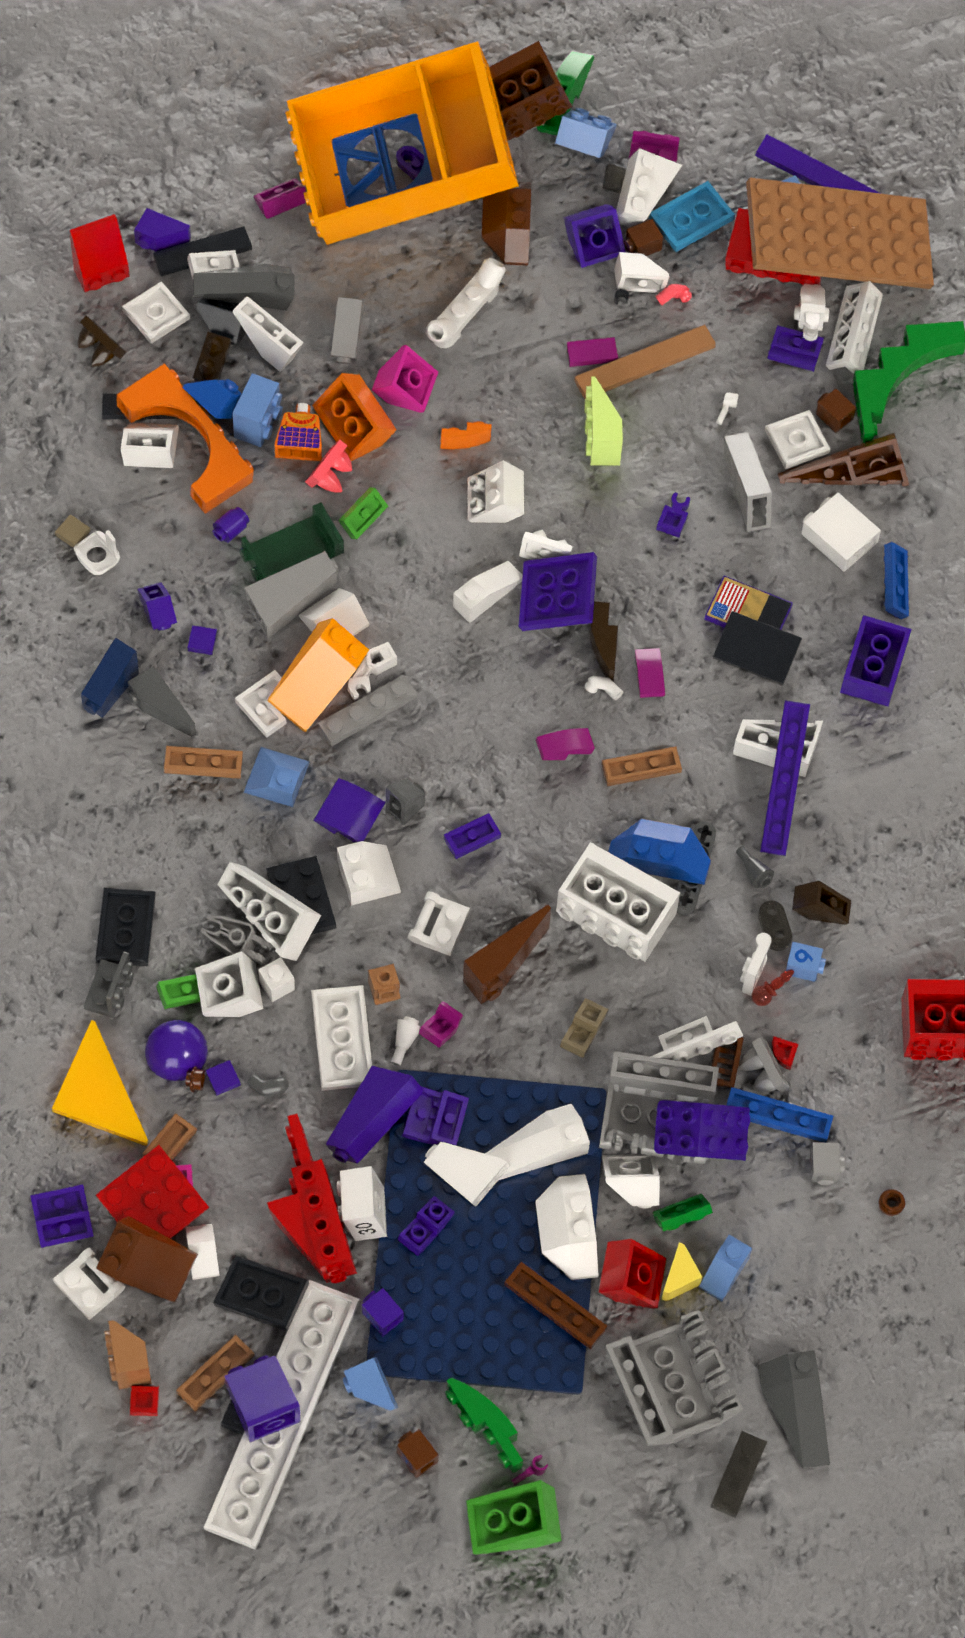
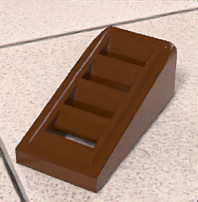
M740 1037L730 1044L736 1046L735 1050L722 1048L721 1046L714 1048L711 1066L717 1067V1063L732 1065V1070L719 1068L718 1073L730 1075V1080L717 1078L716 1086L734 1088L744 1037ZM719 1053L733 1055L734 1059L721 1058Z

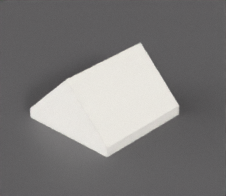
M340 588L299 614L300 619L311 632H313L319 622L331 618L335 619L353 636L369 626V622L355 595Z

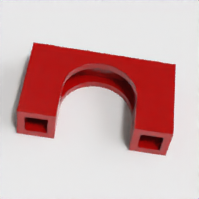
M738 208L725 257L726 269L734 273L753 274L759 278H774L781 282L820 285L822 279L820 276L753 269L748 209Z

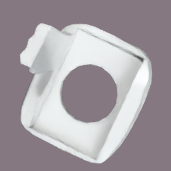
M109 530L105 532L106 534L96 531L74 546V552L78 560L94 575H101L107 572L120 560L115 538ZM94 547H100L106 551V557L103 561L94 563L87 558L88 551Z

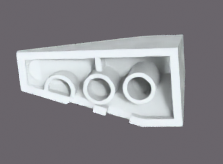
M572 1104L544 1112L485 1154L502 1158L510 1165L499 1179L501 1180L587 1154L590 1142L581 1117Z

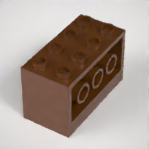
M539 41L489 67L507 141L522 136L526 131L536 126H541L547 120L556 115H562L572 108L569 98Z

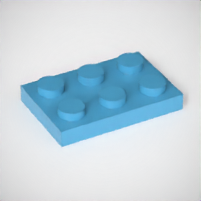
M706 181L652 211L649 214V219H653L665 240L675 252H678L735 219V214L709 181Z

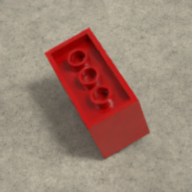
M908 979L901 998L904 1057H911L913 1060H924L926 1058H937L941 1061H948L952 1058H963L965 1060V980Z

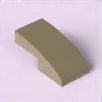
M585 998L576 1012L571 1026L563 1037L560 1047L584 1058L609 1009Z

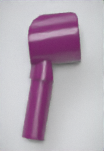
M542 1455L535 1456L530 1467L511 1480L514 1486L533 1474L540 1476L545 1473L548 1464L543 1468H539L535 1464L542 1459Z

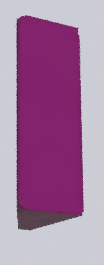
M293 178L260 192L253 197L263 215L269 219L305 204L304 192H306V188L298 179Z

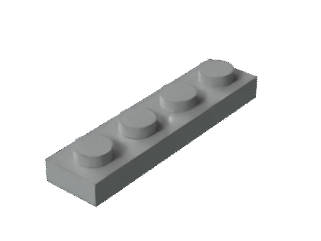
M402 675L320 721L318 728L332 747L417 698V693L406 677Z

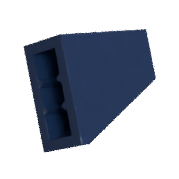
M117 638L114 639L81 693L83 708L92 715L97 714L103 718L128 688V681L138 676L139 669L137 651Z

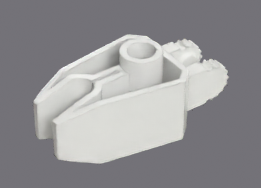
M804 284L800 291L799 305H795L794 320H798V330H803L805 340L813 341L817 339L818 331H822L823 322H828L829 308L825 307V289L821 285Z

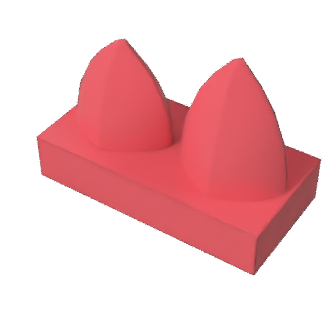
M341 440L337 441L309 475L305 483L311 488L318 485L330 492L341 493L340 481L330 468L332 467L341 472L352 471L350 458L344 451L347 445Z

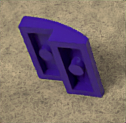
M338 778L313 820L333 834L338 832L353 843L364 841L386 802L363 788Z
M422 1087V1094L409 1107L401 1136L427 1144H436L437 1146L440 1142L456 1146L469 1098L446 1090L440 1093Z
M83 1184L30 1195L41 1248L94 1237Z

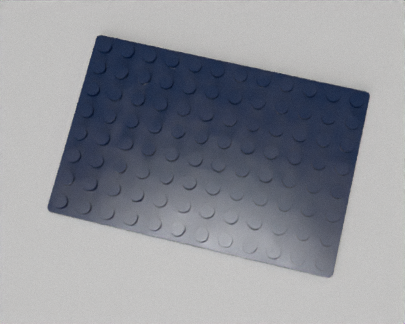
M398 1070L397 1072L412 1075L422 1087L440 1093L446 1090L469 1098L456 1146L485 1154L544 1112L572 1104L581 1117L590 1144L587 1154L498 1180L475 1207L424 1163L427 1159L425 1155L433 1146L432 1144L401 1136L408 1108L390 1128L384 1186L387 1237L379 1238L374 1291L377 1293L383 1288L404 1312V1320L383 1337L370 1323L366 1361L377 1357L385 1377L447 1383L448 1379L454 1378L467 1385L574 1395L581 1394L583 1390L586 1346L504 1284L511 1273L522 1262L589 1311L592 1278L571 1280L542 1254L535 1202L558 1177L585 1174L590 1189L596 1231L602 1148H599L606 1106V1090L585 1086ZM435 1196L455 1213L436 1238L417 1256L400 1243L398 1237L416 1218L417 1213Z

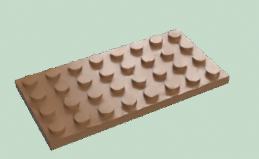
M749 178L746 181L753 269L863 282L870 281L872 283L931 289L934 285L926 199L759 178Z

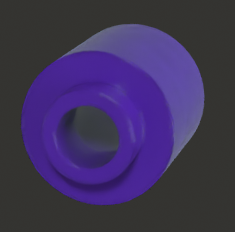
M240 507L231 508L213 523L214 529L212 532L219 541L229 543L247 528V524L250 522L249 517Z

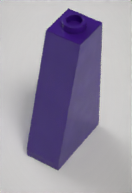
M371 1066L326 1143L336 1160L342 1163L349 1161L358 1164L422 1094L423 1088L412 1075Z

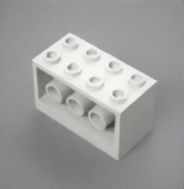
M590 842L558 891L556 912L564 920L574 921L581 925V928L587 933H595L602 937L608 945L618 946L625 950L631 958L641 959L646 962L677 913L680 892Z

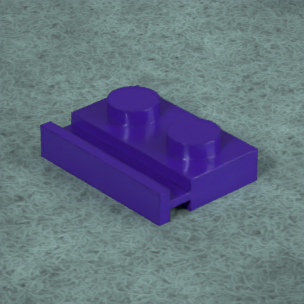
M777 325L767 359L814 372L824 338L818 336L816 340L807 341L803 336V332Z

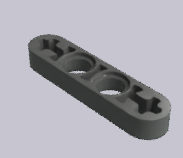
M702 821L695 825L693 832L700 842V833L703 830L708 831L702 847L710 858L716 837V829L712 823ZM678 881L676 891L680 892L677 913L689 915L694 912L702 884L690 885L685 881ZM685 891L690 892L688 904L682 906Z

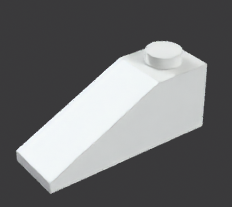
M248 296L233 310L235 317L261 357L281 372L294 359L304 342Z
M506 561L473 577L453 593V607L471 623L522 582L523 575L509 561Z

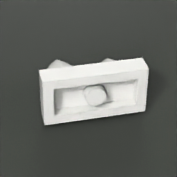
M543 529L533 533L525 532L519 556L529 560L571 555L573 546L569 545L565 540L555 541L548 539Z

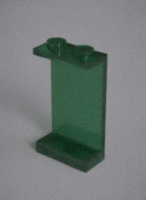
M321 502L312 506L313 516L251 544L246 536L241 538L242 548L239 549L240 555L245 563L249 562L251 565L250 571L256 582L322 552H326L329 559L344 553V540Z

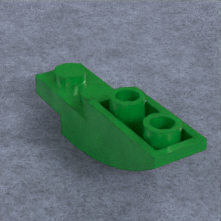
M571 51L556 71L571 105L575 98L579 99L595 58L594 55ZM571 108L564 114L556 115L547 120L543 125L537 126V130L557 136L562 117L570 112Z
M454 1378L448 1379L445 1395L451 1405L456 1404L461 1411L459 1417L466 1428L471 1427L474 1433L484 1428L483 1435L490 1446L493 1444L499 1451L497 1457L505 1469L509 1467L512 1473L522 1469L523 1460L512 1444L517 1440L518 1432L510 1420L493 1402L476 1389Z

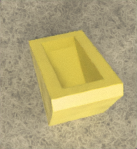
M678 1244L662 1295V1300L669 1301L701 1284L702 1275L685 1244Z

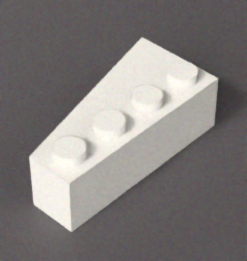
M229 862L217 885L245 913L250 923L260 930L261 935L274 946L275 951L280 957L297 961L321 915L246 866Z

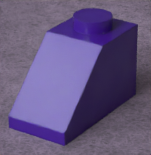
M146 208L134 229L135 243L140 247L158 252L188 243L191 239L190 225Z
M162 582L137 589L148 622L153 630H166L171 628L172 624L177 623L171 596Z

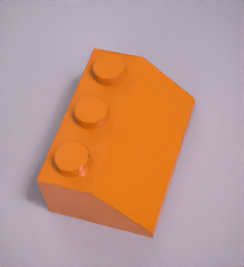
M341 373L312 405L336 442L341 440L347 445L344 451L349 456L350 461L381 447L397 430L362 377L358 374Z

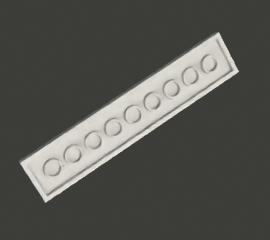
M309 1280V1286L276 1357L300 1405L301 1422L250 1443L244 1432L204 1525V1530L256 1550L360 1299Z

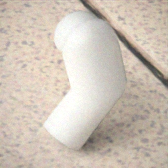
M591 676L588 678V682L585 683V689L588 692L596 693L598 689H602L614 700L619 699L623 694V691L610 678Z

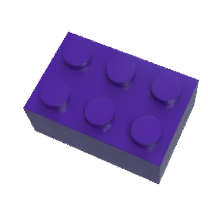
M863 615L840 693L889 707L912 629Z

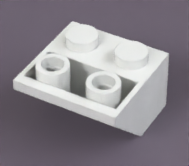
M129 423L123 430L121 443L124 466L173 468L179 426L174 424Z
M501 461L467 477L468 521L473 523H507L524 515V471L505 461Z

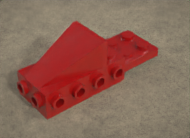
M298 1113L287 1116L289 1125L285 1126L297 1166L291 1168L293 1177L289 1178L293 1195L267 1202L275 1224L319 1272L326 1283L336 1284L345 1281L348 1276L357 1274L343 1223L338 1215V1206L327 1170L322 1159L313 1161Z

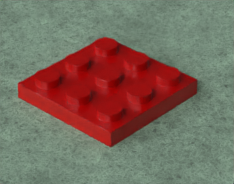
M160 1145L156 1146L96 1194L98 1200L117 1223L130 1216L170 1239L209 1209L206 1202Z

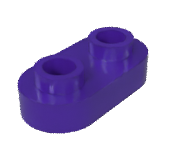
M403 146L396 153V164L414 180L423 167L424 155L413 146Z

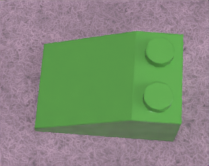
M542 1480L466 1500L472 1550L475 1555L537 1548L562 1541L555 1488Z

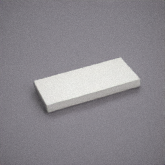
M359 985L311 990L321 1091L359 1087L372 1066L364 987Z

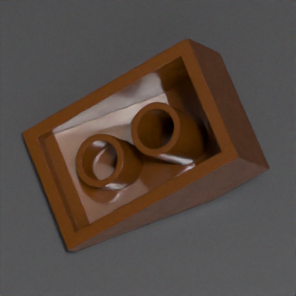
M128 1216L118 1221L96 1269L119 1282L176 1302L198 1254Z

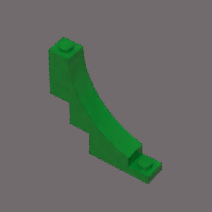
M963 321L906 325L903 335L904 346L880 348L878 356L879 369L856 370L854 372L852 386L862 444L873 440V437L877 436V424L882 422L886 405L893 392L905 378L930 362L964 354L965 328Z

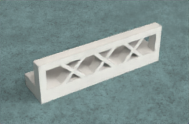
M870 281L846 286L826 367L829 370L846 367L852 374L856 370H864L883 296ZM859 292V295L851 302L853 293ZM855 310L854 315L846 322L847 316ZM850 330L849 335L841 342L842 336ZM844 350L843 358L836 360L837 356Z

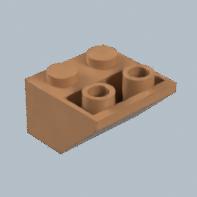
M108 1321L110 1330L104 1331L108 1356L113 1355L108 1357L112 1382L118 1381L119 1389L150 1385L151 1377L145 1341L116 1321Z

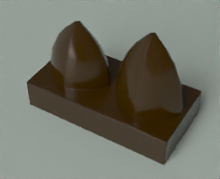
M87 315L80 321L84 327L78 337V347L87 348L100 341L92 355L91 367L101 366L109 362L114 356L121 359L125 355L126 351Z
M207 332L193 375L194 380L201 382L220 379L232 342L230 338Z

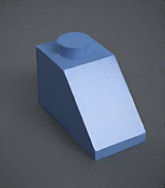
M728 1235L714 1257L699 1288L722 1302L748 1262L752 1248L733 1236Z
M377 1357L344 1371L346 1377L342 1378L348 1393L353 1392L354 1397L390 1411L399 1408Z

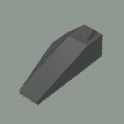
M258 264L194 273L193 297L240 304L248 296L260 307L287 311L294 298V274L288 267Z
M815 1350L788 1353L758 1365L762 1393L775 1413L774 1416L778 1423L781 1424L802 1468L830 1465Z

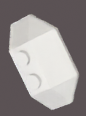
M581 1174L558 1177L535 1202L542 1254L571 1280L597 1278V1242L590 1189L586 1176Z

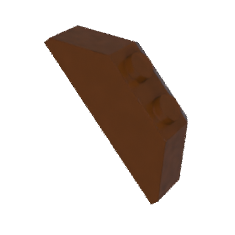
M518 182V187L483 197L481 238L504 265L528 266L531 182Z

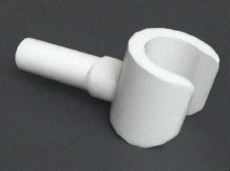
M730 392L725 394L723 407L716 421L717 424L722 425L728 412V407L736 408L738 394Z

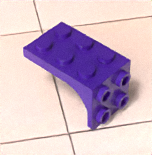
M660 1100L657 1104L654 1151L657 1154L746 1161L750 1108Z

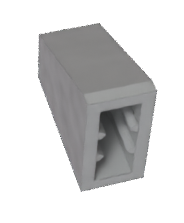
M338 297L331 356L336 358L337 363L350 364L351 360L357 361L365 309L363 300Z

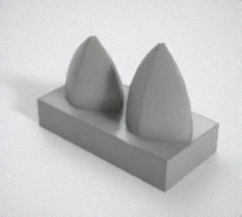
M761 1037L752 1042L754 1047L742 1057L738 1070L754 1071L765 1068L754 1083L753 1089L756 1091L770 1092L777 1089L783 1092L790 1088L768 1042Z

